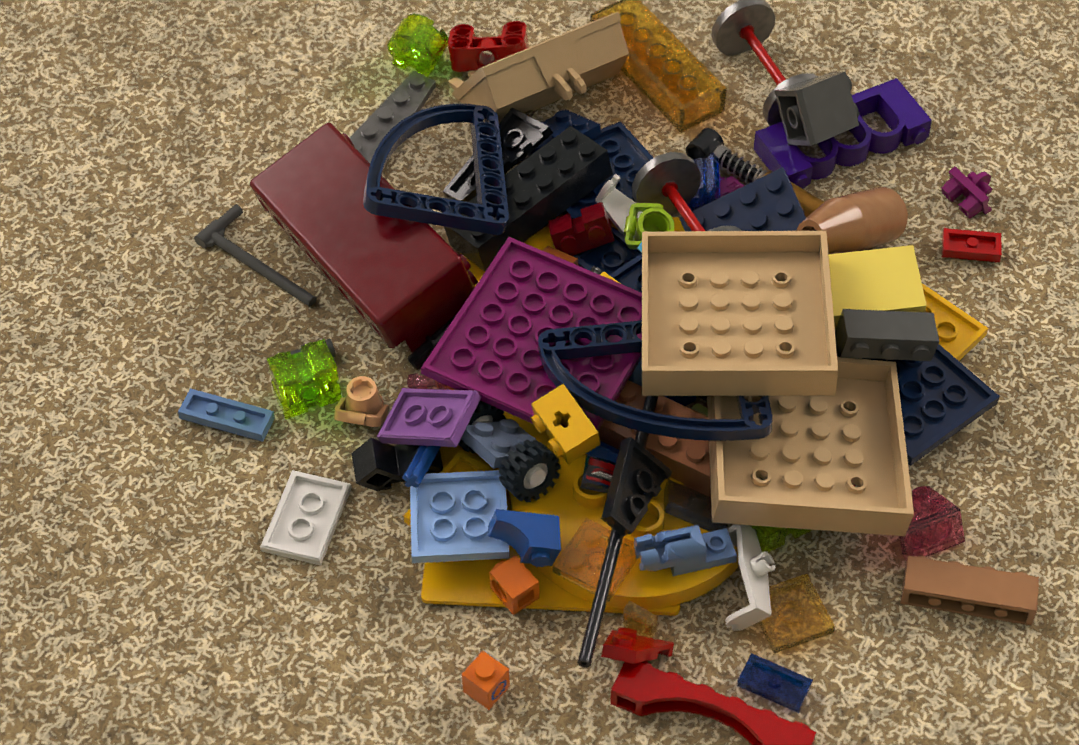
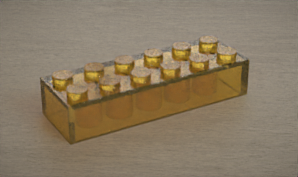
M620 0L590 14L591 23L619 12L621 18L620 25L629 51L621 71L680 133L725 111L727 88L640 0Z

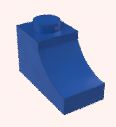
M501 509L495 510L488 525V537L502 540L512 546L520 555L521 563L532 564L536 567L552 566L561 551L559 516Z

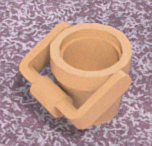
M359 376L349 381L346 389V398L341 397L335 407L334 419L363 426L380 427L387 416L389 405L384 404L375 381L366 376Z

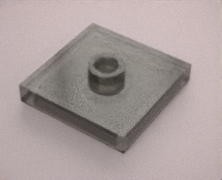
M668 479L664 487L665 513L693 525H699L700 528L709 532L728 527L726 523H712L711 497Z

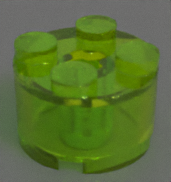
M409 14L407 18L402 19L387 43L388 51L394 58L392 63L394 66L406 69L407 66L414 68L416 72L428 77L448 47L449 39L442 28L438 31L433 27L435 22L419 14Z

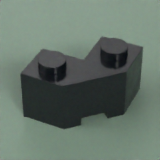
M371 437L351 453L356 484L375 491L392 489L391 484L405 482L403 475L420 445L397 444L393 446L381 443L380 440ZM440 450L426 474L440 473L443 470Z

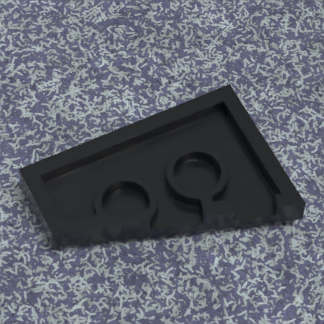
M632 437L621 442L601 520L622 536L634 532L648 511L647 505L650 500L661 491L660 485L664 480L669 479L673 473L672 470Z

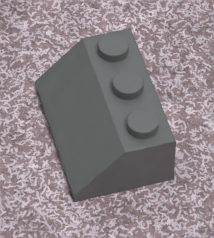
M843 309L835 330L837 356L845 358L932 361L939 344L934 313Z

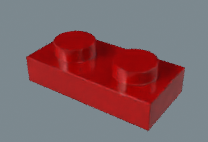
M943 229L942 257L1000 263L1002 256L1001 233Z

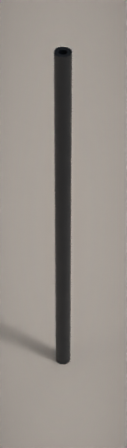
M646 396L642 410L655 413L658 396ZM638 430L636 432L635 440L644 448H646L649 433ZM613 528L611 529L577 662L579 666L585 668L591 666L623 536Z

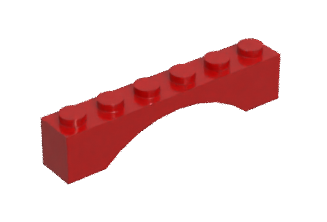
M646 661L636 664L624 662L611 689V705L639 716L661 712L698 714L732 728L751 745H814L817 732L811 730L804 723L790 722L778 717L771 710L757 709L747 705L745 701L738 697H727L719 694L707 685L694 684L684 680L682 676L674 672L666 673L654 668Z

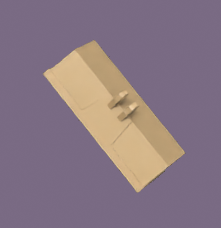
M615 12L574 30L564 32L554 38L547 39L535 46H530L525 50L483 66L478 70L469 71V78L465 82L457 77L452 78L448 83L454 89L452 95L462 104L482 105L492 108L498 114L499 123L511 108L527 114L560 99L567 101L572 98L574 93L581 95L586 92L587 88L618 75L629 55L620 25V14Z

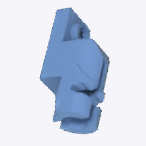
M693 525L676 530L661 531L655 536L647 534L634 538L636 559L641 558V563H639L641 571H657L671 568L673 576L736 562L737 555L727 528L702 534L699 525Z

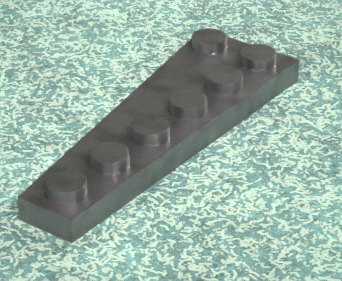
M413 71L352 134L350 140L353 142L354 147L369 163H371L375 150L385 135L401 120L422 109L435 89L436 81Z

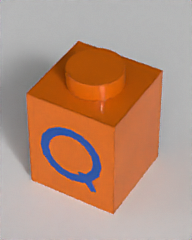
M484 651L461 674L463 692L488 710L492 708L510 687L509 669Z

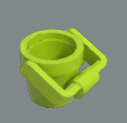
M634 203L631 205L624 228L625 243L629 249H637L642 242V232L674 231L675 227L672 216L663 210L664 206L662 204ZM642 212L639 218H637V213Z

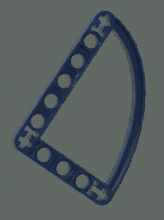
M447 104L426 108L401 120L385 135L375 150L364 187V208L371 214L492 235L504 233L509 220L497 112L490 107L482 105ZM470 123L478 204L380 187L381 175L387 161L394 151L409 137L424 129L440 124Z
M642 320L550 329L542 332L538 337L541 363L549 379L556 387L564 384L580 407L607 421L654 435L704 441L762 439L770 435L772 431L773 416L768 396H760L761 400L757 402H749L744 399L745 396H736L741 419H698L663 415L636 409L596 393L573 377L560 362V360L642 352V339L637 337L642 332ZM611 335H618L622 340L612 343L607 341L606 338ZM580 338H587L591 343L580 346L575 341ZM555 342V346L550 347L549 343ZM759 413V422L762 425H756V422L753 421L754 414Z

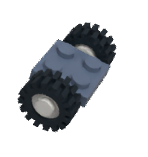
M479 401L458 445L467 452L477 453L493 469L499 468V473L502 475L499 477L500 482L518 500L531 502L532 498L535 501L540 499V493L545 496L548 493L547 487L553 488L556 484L552 481L553 478H559L560 473L557 470L561 469V465L558 463L560 460L545 445L522 429L516 421L506 419L503 415L505 413L503 410Z

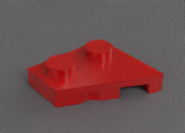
M620 627L617 631L612 630L603 644L601 657L633 664L641 663L645 660L658 659V654L671 657L674 642L637 635V631L634 629Z

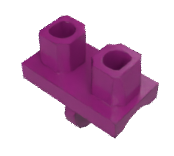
M955 166L948 171L950 179L941 187V191L951 202L961 194L966 197L958 205L962 213L970 219L981 211L985 215L992 211L991 207L988 206L990 199L987 196L992 192V188L988 185L991 181V176L987 172H981L977 175L972 171L966 177Z

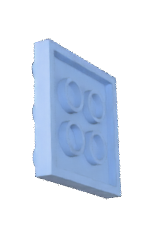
M499 470L430 473L424 476L418 487L410 486L412 563L510 559L509 544L502 540L488 537V525L495 510H507L506 488L499 480V477L502 476Z

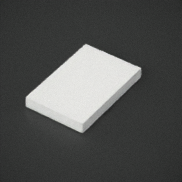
M292 470L261 543V551L321 565L352 489L351 484Z

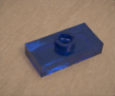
M751 653L738 678L737 686L799 713L812 687L813 680Z

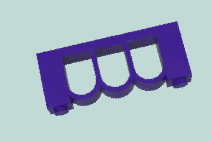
M895 78L852 95L853 102L857 105L859 117L857 118L859 126L849 131L859 144L845 145L832 137L817 144L826 157L811 158L802 153L797 145H788L783 122H779L755 132L753 149L769 170L776 171L783 167L789 180L804 189L808 184H811V179L818 180L831 175L836 164L847 167L861 164L868 157L869 151L885 154L896 150L901 142L905 147L914 143L921 144L929 138L932 120L901 82ZM877 111L892 131H875L867 125L862 116Z

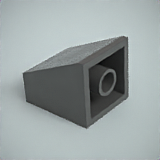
M834 71L774 91L788 145L812 146L859 126L857 119L859 111L852 99V83L846 75V71Z

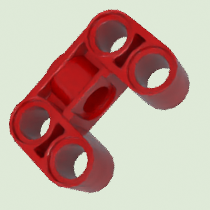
M511 21L503 26L502 35L479 38L475 36L474 28L471 25L461 24L454 26L450 30L448 40L452 70L456 72L478 70L483 66L529 48L526 23ZM484 51H489V52H491V53H493V54L488 55V54H485V53H483V52H484Z

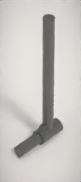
M235 204L218 220H213L194 237L195 242L204 249L217 245L310 307L316 302L317 298L225 238V228L243 213L239 205Z

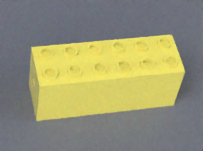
M913 245L828 254L835 330L843 309L926 312L927 305Z

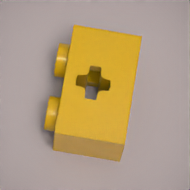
M564 384L531 403L534 414L531 417L532 423L540 434L544 431L550 438L548 445L557 458L562 456L568 465L600 445L598 431Z

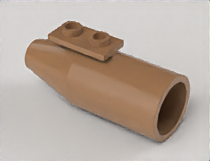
M875 187L825 201L799 224L797 231H826L828 254L864 251L897 240L906 228L908 213L906 205L898 193L890 188Z

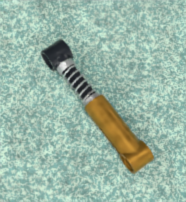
M704 128L685 148L687 156L692 158L696 165L706 166L707 164H713L716 167L721 166V170L727 169L728 174L733 173V176L735 178L739 177L741 182L746 181V185L774 172L772 170L762 171V168L757 169L756 164L750 165L749 160L743 161V156L738 158L737 153L731 154V150L724 146V141L720 134L711 128ZM791 182L806 218L825 202Z

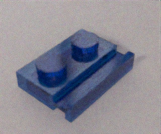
M714 153L709 154L708 158L700 157L693 160L701 173V184L694 198L687 204L692 211L721 197L719 158Z

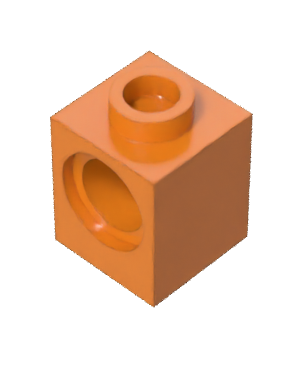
M516 555L507 561L502 560L498 562L489 572L490 589L513 615L540 598L539 581L521 563V560Z

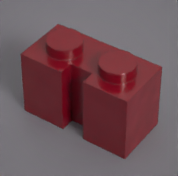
M603 202L581 209L582 216L572 219L569 213L548 221L550 236L555 248L571 256L615 241L612 225Z

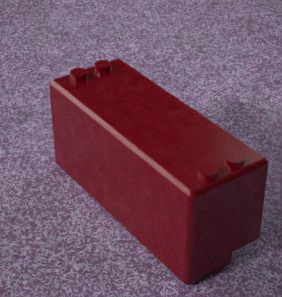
M326 123L250 181V186L264 210L288 234L290 239L297 244L306 257L316 265L323 276L335 286L341 296L352 305L354 310L363 317L387 346L395 348L405 341L409 350L413 353L426 341L425 337L427 335L431 337L459 312L478 281L469 270L471 265L462 254L458 255L429 224L371 214L364 208V187L370 163L354 147L353 142L345 133L341 134L333 124ZM381 175L380 187L394 189Z

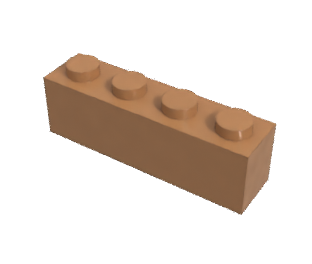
M908 556L904 569L900 604L1032 626L1037 612L1039 577L1030 576L1024 572L1000 571L987 566L963 565L957 561L933 560L926 556Z

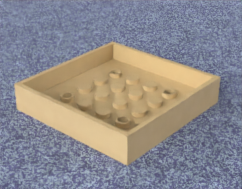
M826 231L642 232V396L836 395L838 362Z
M837 357L838 377L835 396H768L773 416L770 435L762 439L709 441L712 523L905 536L914 516L896 362ZM707 396L708 419H741L736 396ZM745 396L744 399L749 402H757L761 400V397ZM759 413L754 414L753 421L756 422V425H762L759 422Z

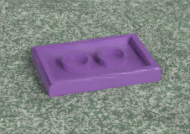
M402 388L377 438L381 443L457 447L481 396L477 391Z

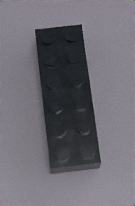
M569 126L504 175L509 220L504 233L492 235L444 226L449 244L483 271H486L508 237L524 243L549 224L548 221L557 218L612 176L613 172L608 151L572 126ZM477 196L469 202L478 204Z

